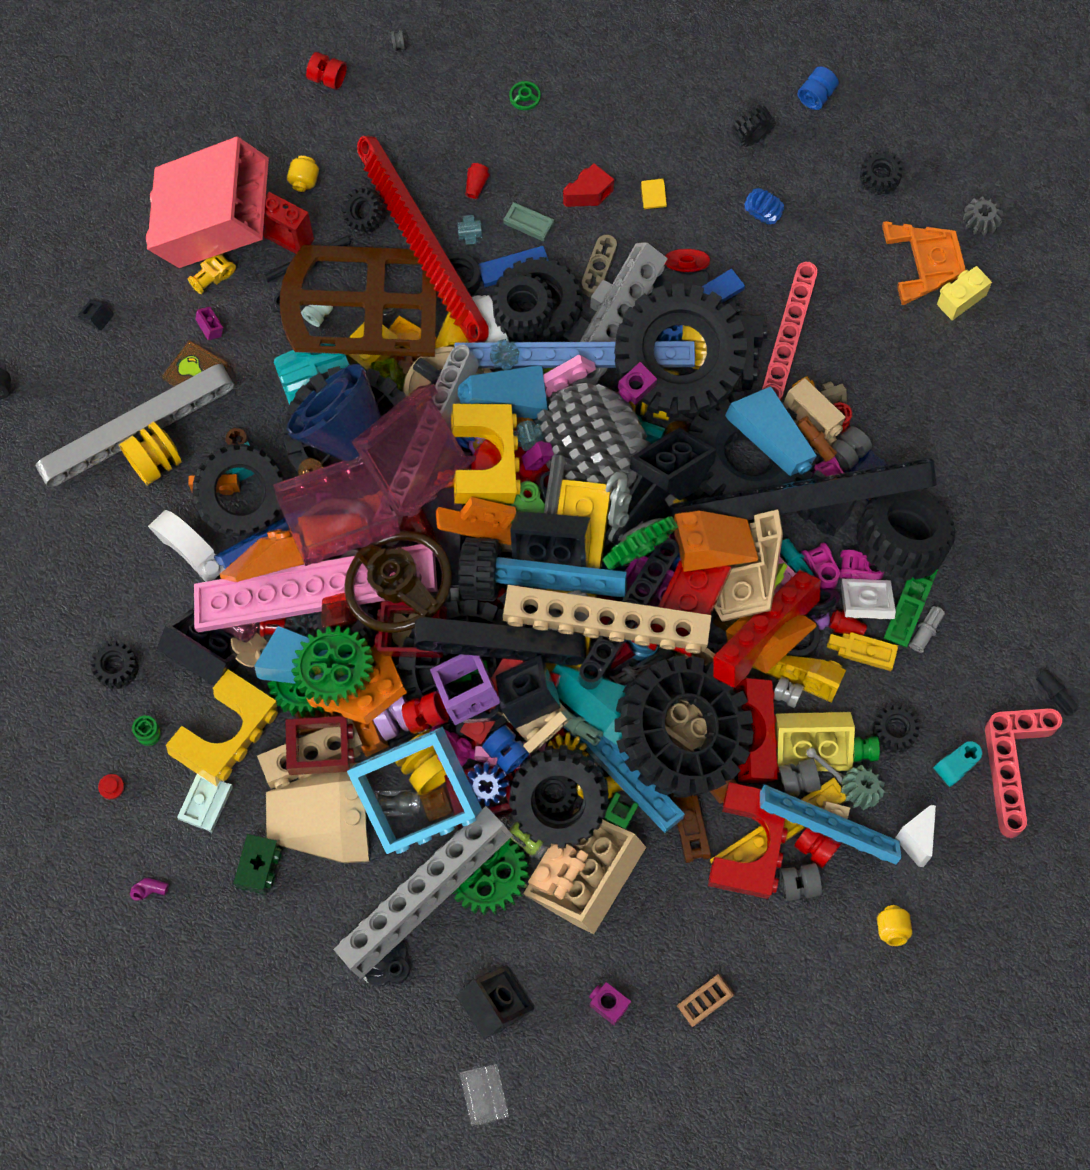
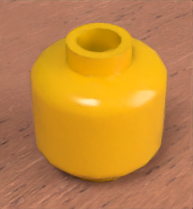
M299 156L291 161L287 181L293 185L292 188L294 190L305 192L306 189L315 187L319 174V167L315 164V160L307 156Z
M897 905L887 906L877 916L879 937L884 942H887L888 945H904L912 936L910 914L905 909H901Z

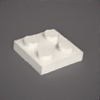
M842 578L841 592L845 617L895 618L896 610L891 580Z

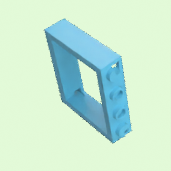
M443 727L355 764L347 771L386 854L396 851L397 854L402 853L410 848V844L418 842L419 845L424 844L432 839V835L440 833L441 836L448 834L458 824L462 823V826H467L475 822V817L482 811ZM433 745L464 812L396 840L365 774Z

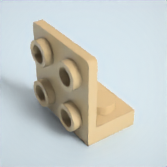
M561 703L560 709L516 728L519 734L526 740L523 746L529 753L539 750L573 718Z

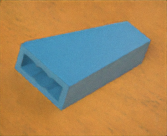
M539 365L471 375L458 385L460 404H512V414H516V417L536 419L537 414L543 409L548 410L543 369Z
M771 386L730 404L725 415L726 418L789 476L796 473L804 474L812 468V463L817 455Z
M278 626L254 665L257 678L295 684L293 679L296 676L291 672V669L295 668L292 659L299 658L295 650H303L300 642L309 643V638ZM328 650L321 651L318 656L325 655ZM345 653L342 658H347L351 655ZM323 673L317 674L314 680L320 679ZM348 675L341 676L338 681L346 680Z

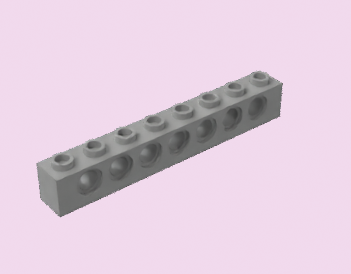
M647 242L636 243L580 342H616L619 323H622L623 315L629 307L633 308L635 306V300L643 294L648 296L652 292L653 283L664 271V264L668 258ZM641 268L644 270L643 277L641 275ZM630 287L633 290L632 296L629 293ZM619 307L621 308V315H620V316H619V314H618V308H619ZM607 327L610 328V335H609V336L607 335V332H606ZM596 368L595 371L589 373L585 378L579 379L568 386L582 383L597 385L596 383L600 376L608 368ZM559 391L555 393L552 392L551 397L546 399L548 405L552 402L549 399H551Z
M486 806L475 817V822L458 830L443 847L439 848L424 865H421L406 882L399 885L390 897L381 902L373 913L362 920L359 926L348 936L344 937L339 945L333 949L360 979L513 836Z

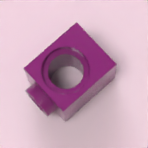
M639 362L619 381L618 393L626 402L631 401L636 405L656 386L657 378ZM633 381H638L642 384V387L635 390L629 384Z
M607 982L603 987L597 985L589 996L592 999L590 1007L614 1026L631 1004L628 998ZM610 996L614 998L616 1005L611 1009L604 1008L601 1004L602 998Z

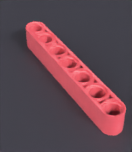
M802 262L797 267L762 388L763 390L771 386L780 401H782L817 276V268L811 262ZM801 275H808L810 278H804ZM796 295H803L804 298H799ZM795 314L799 318H793L790 315ZM789 334L793 338H786L784 335ZM778 355H785L788 358L782 359ZM772 375H779L782 379H775Z

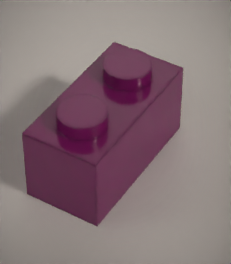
M211 307L198 309L195 320L207 340L221 337L223 327Z
M536 442L531 449H528L521 456L525 470L538 471L552 459L554 453L551 443Z

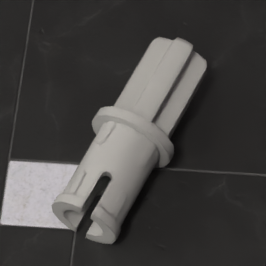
M938 606L931 608L923 623H919V630L909 643L913 650L923 653L930 638L936 635V628L944 617L945 611Z

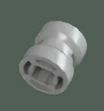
M781 676L774 691V700H783L788 706L795 708L804 686L799 683L793 684L788 678Z

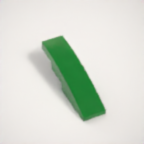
M938 569L930 576L916 580L912 577L911 580L906 581L895 608V618L891 619L883 639L907 648Z

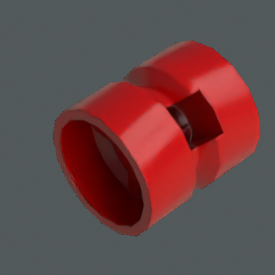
M314 52L307 66L306 78L318 84L323 82L326 87L338 90L345 79L347 64L336 58L330 60L328 55Z
M438 691L422 696L421 700L416 698L402 705L404 722L413 734L428 730L430 725L436 727L447 723L449 720V714Z
M806 828L794 844V847L802 854L811 853V861L820 868H823L842 842H837L831 837Z

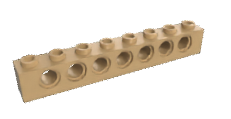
M508 585L503 621L516 627L526 624L533 625V628L537 630L553 628L558 629V632L563 634L579 632L584 633V636L589 638L606 636L615 642H623L626 639L642 646H648L652 643L659 644L663 649L672 650L675 647L685 648V651L689 653H700L705 651L708 645L711 615ZM526 605H534L537 611L529 614L523 608ZM556 608L562 612V615L557 618L552 617L549 611ZM582 612L587 615L588 619L578 621L574 615ZM608 616L613 620V623L604 625L600 622V618ZM634 620L637 622L638 627L630 629L625 625V622ZM652 624H659L663 627L664 631L656 633L652 631L650 626ZM680 627L685 628L689 635L685 637L679 636L676 629Z

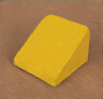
M664 179L641 182L644 209L666 207Z

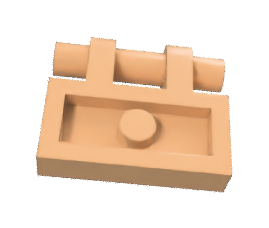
M551 844V847L547 849L528 883L549 895H552L554 892V895L562 900L566 892H570L574 886L572 882L578 872H582L584 869V862L588 854L580 850L575 857L577 851L573 847L566 844V848L558 849V844Z

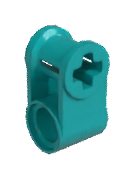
M966 742L953 753L943 758L933 769L951 787L981 759L982 749L975 742ZM971 752L973 756L967 759L964 756L965 753Z

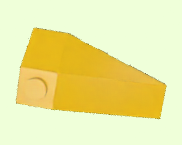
M785 655L766 674L779 680L781 676L786 677L793 684L799 683L803 685L804 691L832 703L846 670L839 663L831 660L827 662L821 659Z

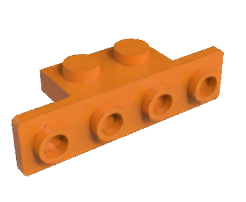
M471 497L461 511L438 507L436 510L437 528L475 538L498 539L499 543L511 545L510 528L516 514V507Z

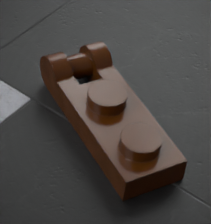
M671 793V800L685 814L684 818L677 823L685 863L693 862V859L702 858L703 860L710 859V849L697 796L692 795L686 798L674 797V793ZM699 841L700 848L691 849L690 842Z

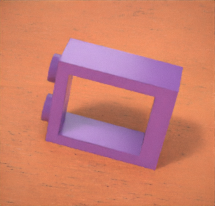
M460 654L430 669L445 709L455 725L500 704L499 696L481 656ZM478 669L484 683L450 699L445 685Z

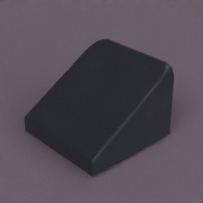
M90 299L77 317L92 327L102 330L114 313L105 303Z

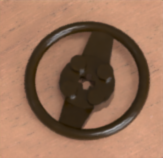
M395 531L367 542L355 554L356 556L349 565L345 577V598L352 614L362 624L380 632L398 633L414 629L416 619L423 617L432 618L440 610L450 591L452 570L446 552L432 538L414 531ZM396 541H413L429 548L437 557L442 571L441 585L436 598H433L421 582L422 576L419 567L408 551L401 547L390 550L380 547ZM361 564L368 570L367 581L379 597L392 603L402 601L419 613V615L406 621L394 623L378 621L368 616L359 606L354 590L356 575Z

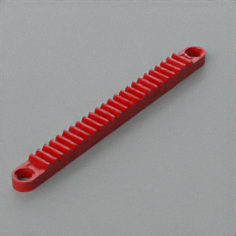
M374 136L360 137L357 151L365 165L363 170L369 172L367 176L372 179L371 183L376 185L375 190L379 191L380 197L384 198L385 201L383 203L388 205L387 210L392 211L390 216L396 218L394 222L399 224L398 229L403 231L402 236L407 238L406 243L411 244L410 250L415 251L414 256L419 258L417 262L423 264L422 270L427 271L426 277L431 278L430 284L435 285L433 289L439 292L437 296L443 299L442 304L447 305L446 311L451 312L450 318L455 319L454 325L460 326L470 343H484L489 335V328L485 319L379 141Z

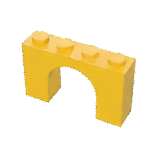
M512 404L452 405L451 436L484 438L492 442L501 454V461L493 468L487 470L455 471L453 481L454 504H466L471 497L501 504H514L516 495H520V480H516L515 473L519 472V458H515L514 450L518 449V437L513 435V428H516L517 417L516 414H512Z
M229 669L215 684L213 692L214 698L237 712L242 718L243 723L238 734L231 740L223 743H210L181 726L166 744L170 756L215 786L220 781L224 782L228 779L234 764L244 759L252 742L256 743L263 733L262 729L267 723L271 724L278 714L276 700Z

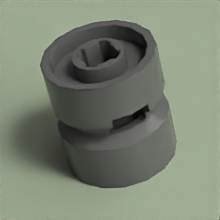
M853 426L849 427L840 436V440H836L831 445L837 451L834 457L843 471H850L858 463L859 458H863L872 449V443L867 435Z
M813 758L799 761L797 766L793 763L778 766L784 793L797 796L801 794L802 790H805L807 793L821 790Z
M816 863L801 865L798 870L794 866L779 869L780 886L785 902L799 900L801 895H804L806 898L822 895L821 879ZM795 877H799L801 888H797Z

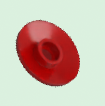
M678 249L665 255L668 258L665 265L672 270L680 272L699 271L705 269L710 264V257L706 253L695 249Z

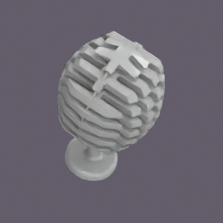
M589 383L568 386L549 399L552 401L547 408L549 411L543 409L537 414L538 420L542 421V425H540L542 432L536 430L535 443L539 441L551 443L554 455L565 456L563 480L607 484L615 472L623 471L628 476V488L631 491L638 478V474L630 469L631 456L651 445V442L646 441L647 434L642 428L641 422L632 406L619 393L605 386ZM552 459L546 463L549 470L551 468ZM618 480L613 484L611 493L617 488ZM663 518L653 519L645 523L642 521L638 526L625 533L620 543L627 539L626 536L638 529L646 528L658 520H663Z

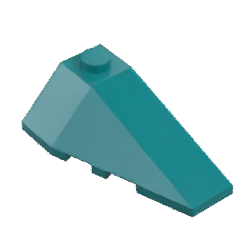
M557 664L552 672L561 675L557 688L558 697L591 726L602 731L604 737L617 745L616 741L622 739V733L615 732L614 719L621 717V713L616 711L618 700L626 695L622 691L627 685H620L603 678L597 688L588 690L583 688L578 681V669ZM586 672L584 673V676L587 679L596 678L595 676L589 675Z

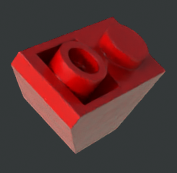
M593 163L588 169L582 170L578 179L573 184L569 183L564 188L563 205L566 207L599 206L614 191V179Z

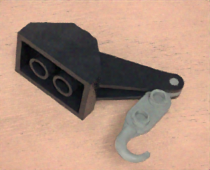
M679 427L632 455L630 469L637 473L639 477L631 491L628 488V476L623 471L615 472L606 484L605 491L610 492L611 487L618 480L617 488L613 490L610 496L611 509L608 514L610 527L606 532V539L618 545L625 533L638 526L669 495L682 500L695 492L715 462L717 449Z

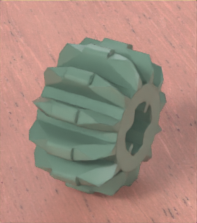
M861 765L857 768L853 767L846 773L841 782L843 787L840 793L847 795L845 801H852L853 808L860 806L862 810H865L868 807L876 806L883 797L884 790L882 788L885 783L878 780L880 774L875 775L872 773V767L866 770Z

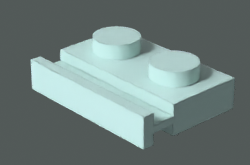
M197 774L177 818L180 821L201 829L203 828L212 833L233 788L232 784L220 781L215 786Z

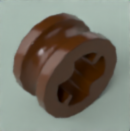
M233 428L226 434L227 445H235L232 438L236 439V436H240L242 441H238V444L248 442L246 433L240 428Z

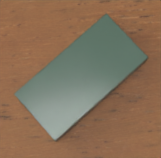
M513 202L503 220V224L541 241H545L554 225V219Z

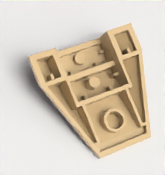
M779 510L754 515L755 522L749 524L758 561L728 565L731 566L732 570L714 607L722 622L771 611L783 538Z
M352 763V764H350V768L353 767L355 764H358V763ZM347 772L313 774L305 779L291 782L280 789L266 792V828L268 839L277 840L281 847L341 863L369 862L366 810Z

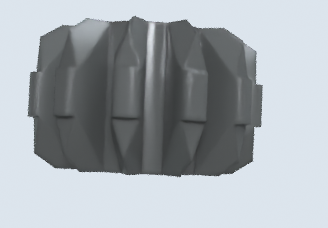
M983 196L979 200L973 198L964 210L963 222L967 223L966 229L973 228L974 235L977 232H981L983 237L987 232L993 234L1002 223L1003 211L999 210L1000 203L993 204L992 198L987 201Z

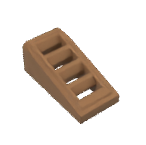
M718 974L679 1003L677 1007L690 1025L694 1027L735 996V993L721 974ZM717 983L725 994L723 998L714 989V984ZM706 990H708L714 997V999L717 1001L715 1004H712V1002L704 993ZM698 996L708 1007L707 1010L704 1011L696 1000ZM691 1002L700 1015L695 1017L687 1004Z

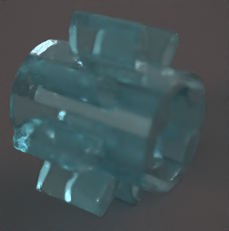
M474 215L463 216V222H457L459 239H465L466 245L476 244V238L482 237L480 220H474Z
M507 339L498 340L497 344L491 345L490 359L495 368L502 366L503 370L511 369L512 365L518 364L517 359L520 352L515 342L508 343Z
M523 421L517 425V431H513V435L518 437V447H522L524 451L531 449L536 442L544 440L540 424L535 425L533 421Z
M308 614L292 616V619H286L285 626L288 627L287 630L307 638L309 634L314 636L313 618H310Z

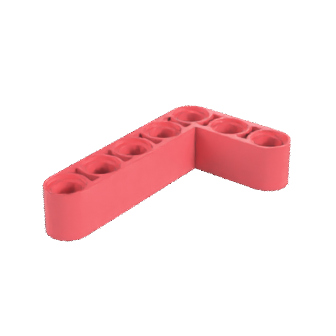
M1055 709L997 712L991 716L985 725L1000 832L1007 838L1017 837L1027 825L1015 739L1052 736L1062 724L1061 714ZM1043 719L1051 720L1053 727L1046 726ZM1018 721H1025L1028 724L1029 729L1021 728L1018 724ZM993 722L1001 723L1004 730H997ZM997 746L1005 747L1008 752L1007 755L1000 754L997 751ZM1000 771H1008L1011 775V779L1008 780L1003 778L1000 774ZM1004 795L1012 796L1015 804L1007 803ZM1008 819L1015 820L1018 823V829H1012L1008 825Z

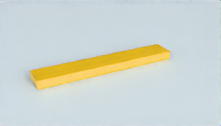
M832 778L821 786V790L811 792L801 800L822 808L823 801L838 805L846 802L847 795L840 793L842 787L835 778ZM785 819L784 828H788L786 841L807 827ZM762 826L758 827L715 857L741 863L757 861L764 856L767 849V836Z

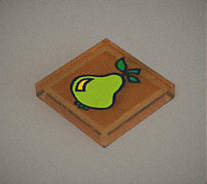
M188 341L162 375V378L169 384L176 386L214 365L222 364L227 369L228 364L207 350Z

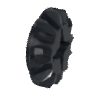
M820 589V601L807 615L818 617L822 614L826 615L828 612H834L835 608L840 606V594L835 590Z

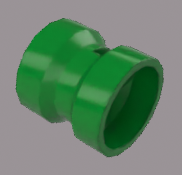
M144 715L138 717L133 722V734L142 745L152 746L160 740L161 729L154 718Z
M869 736L864 740L860 737H854L853 762H861L863 759H868L871 762L879 761L880 747L877 736Z

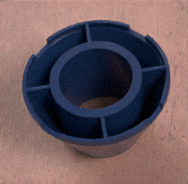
M360 364L347 366L334 373L325 380L327 385L318 393L313 390L303 400L287 424L286 429L292 439L343 461H351L359 457L377 441L384 430V422L366 371Z

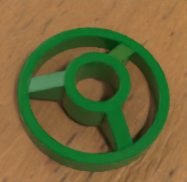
M518 82L510 90V102L519 110H531L540 102V90L532 82ZM522 86L518 91V96L513 100V91ZM527 86L534 88L538 93V97L532 94L531 89ZM523 92L529 93L527 96L521 95ZM530 99L536 101L535 103L529 106H521L516 104L519 101L526 102Z

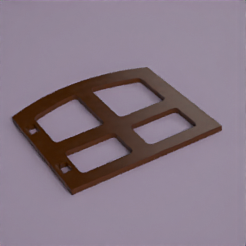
M303 245L288 266L280 291L282 326L294 352L435 357L436 291L433 289L435 285L430 284L431 278L426 277L427 271L423 270L422 292L420 294L387 293L384 291L386 264H416L423 266V264L417 262L419 258L414 256L415 251L400 248ZM317 261L363 262L368 264L367 285L364 292L304 290L302 287L308 273ZM300 306L365 308L364 336L361 338L310 336L304 324ZM385 308L421 310V338L419 340L384 339L382 337L383 310ZM321 344H335V346H320V345H321ZM395 346L410 347V349L395 348Z

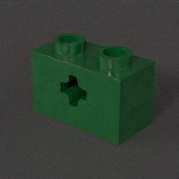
M247 834L233 882L237 889L267 895L268 888H273L275 882L274 866L280 863L282 849H279L280 845L277 840ZM260 860H262L264 866H260L257 870L254 864H259Z

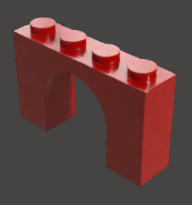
M729 782L726 787L722 812L751 818L762 826L767 836V849L764 856L751 863H741L715 857L711 865L708 886L768 899L772 893H776L779 878L775 877L776 867H781L783 853L779 852L780 844L785 843L788 828H784L785 818L776 814H770L760 808L761 789Z

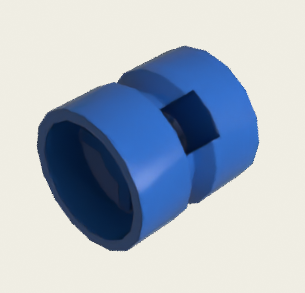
M822 66L816 67L808 77V80L798 90V98L808 108L819 110L828 100L827 97L832 95L838 87V78L831 70Z
M504 725L485 741L482 748L491 758H497V765L506 774H509L521 765L530 753L525 749L522 741H515L516 735L507 725ZM511 747V750L506 755H504L503 753H505Z

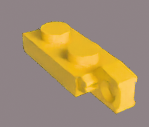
M852 632L850 634L843 633L842 637L830 634L827 642V648L839 651L838 655L843 658L888 671L893 669L898 649L897 645Z

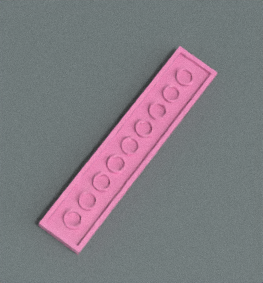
M422 544L402 547V549L410 553L418 565L422 576L421 582L429 593L437 592L435 554ZM355 556L295 566L240 582L220 579L194 584L195 630L197 632H204L348 607L344 584L347 570ZM361 564L354 585L358 604L385 601L375 593L368 583V570Z

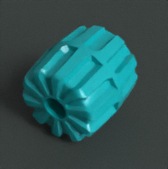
M321 344L320 346H335V344ZM291 350L274 359V365L289 404L293 401L295 393L302 385H306L311 377L319 372L323 374L329 368L337 366L345 368L349 365L345 354L304 353Z

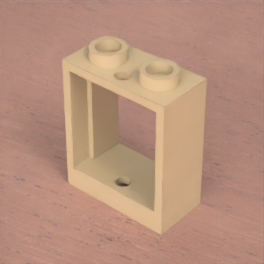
M806 378L788 391L783 405L786 409L789 407L797 414L794 421L795 424L804 416H808L819 431L824 432L825 439L832 445L837 440L836 436L843 430L842 424L845 416Z

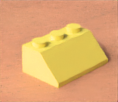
M851 712L775 714L778 766L789 763L797 766L799 761L810 759L806 752L809 748H814L816 754L836 771H849L853 768L855 725ZM814 759L817 771H828Z

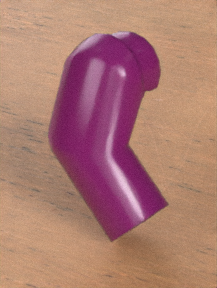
M144 878L131 888L130 897L135 901H139L153 892L166 896L169 883L152 878Z

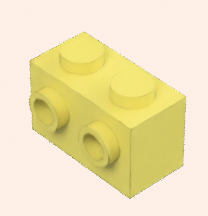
M977 266L970 271L967 269L958 276L954 283L951 284L949 282L941 288L937 305L951 320H954L987 295L992 281Z

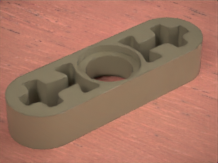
M602 235L597 239L584 273L581 288L583 294L588 297L593 295L603 280L606 281L617 250L616 239L611 235ZM606 243L610 244V247H608L606 250V254L603 255V246H605ZM600 261L606 267L603 270H596L593 268V264ZM594 276L596 277V284L590 289L588 285L591 284Z

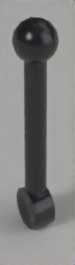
M422 732L417 734L409 733L396 740L390 739L388 745L390 748L397 747V744Z

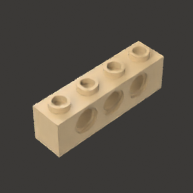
M348 718L349 724H353L354 739H349L350 748H354V756L357 758L360 752H363L361 749L363 745L352 719ZM340 727L324 728L299 738V762L341 759V747L335 751L329 749L332 742H341ZM286 744L257 755L271 789H280L289 785V781L297 778L305 779L313 775H289L288 771L282 768L286 762ZM316 751L318 756L314 760H307L306 755L308 752Z

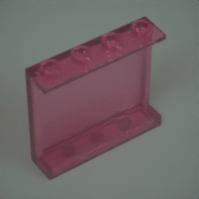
M433 384L417 387L352 441L396 516L413 517L421 511L420 507L434 500L441 489L453 483L456 470H469L470 464L477 459L475 456H465L432 399L438 393Z
M368 453L362 454L351 461H341L273 485L277 502L305 566L319 563L336 555H342L359 547L368 546L373 542L388 539L400 533L397 515H393L372 470Z

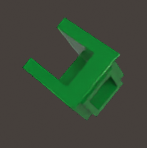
M615 793L603 819L626 830L636 813L638 804L634 802L632 807L629 808L618 802L620 794Z

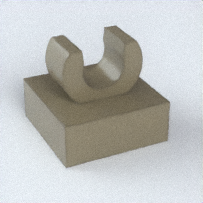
M831 381L822 384L824 391H821V394L832 404L838 402L847 404V393L843 384L834 386Z

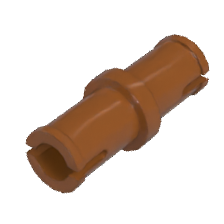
M804 416L796 423L801 433L808 440L809 445L816 449L825 462H828L837 454V451L825 439L824 432L819 431L808 416Z

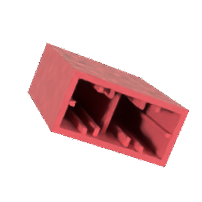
M237 136L155 167L153 190L150 193L149 230L146 234L147 250L181 268L262 240L269 157Z

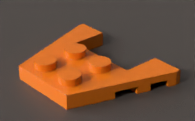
M883 222L882 228L886 244L910 241L920 278L918 280L898 282L897 288L902 305L956 280L966 270L956 231L931 227L921 229L914 228L909 224L899 226L892 225V222Z
M373 645L370 655L373 656L376 666L373 667L374 672L367 673L371 678V682L363 681L366 690L359 688L356 690L358 693L357 698L350 694L349 702L347 703L344 698H341L339 706L336 705L334 700H331L329 706L325 705L323 699L319 704L315 703L314 697L310 700L307 699V701L314 708L319 706L327 712L333 713L335 711L341 713L345 718L368 724L407 692L395 667L393 658L391 656H383Z

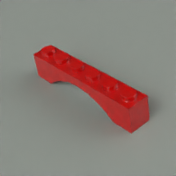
M799 570L773 596L771 611L755 614L714 655L713 677L735 688L749 674L762 649L777 630L792 618L806 615L820 601L821 579Z

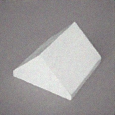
M934 805L927 807L903 826L895 837L896 840L900 841L902 848L918 867H924L932 857L936 808Z

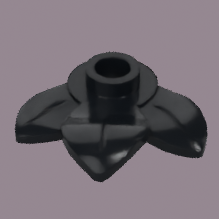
M400 942L363 979L367 983L378 987L384 986L389 982L394 984L404 982L410 973V966L406 961L407 949L405 945ZM400 966V970L394 974L393 969Z

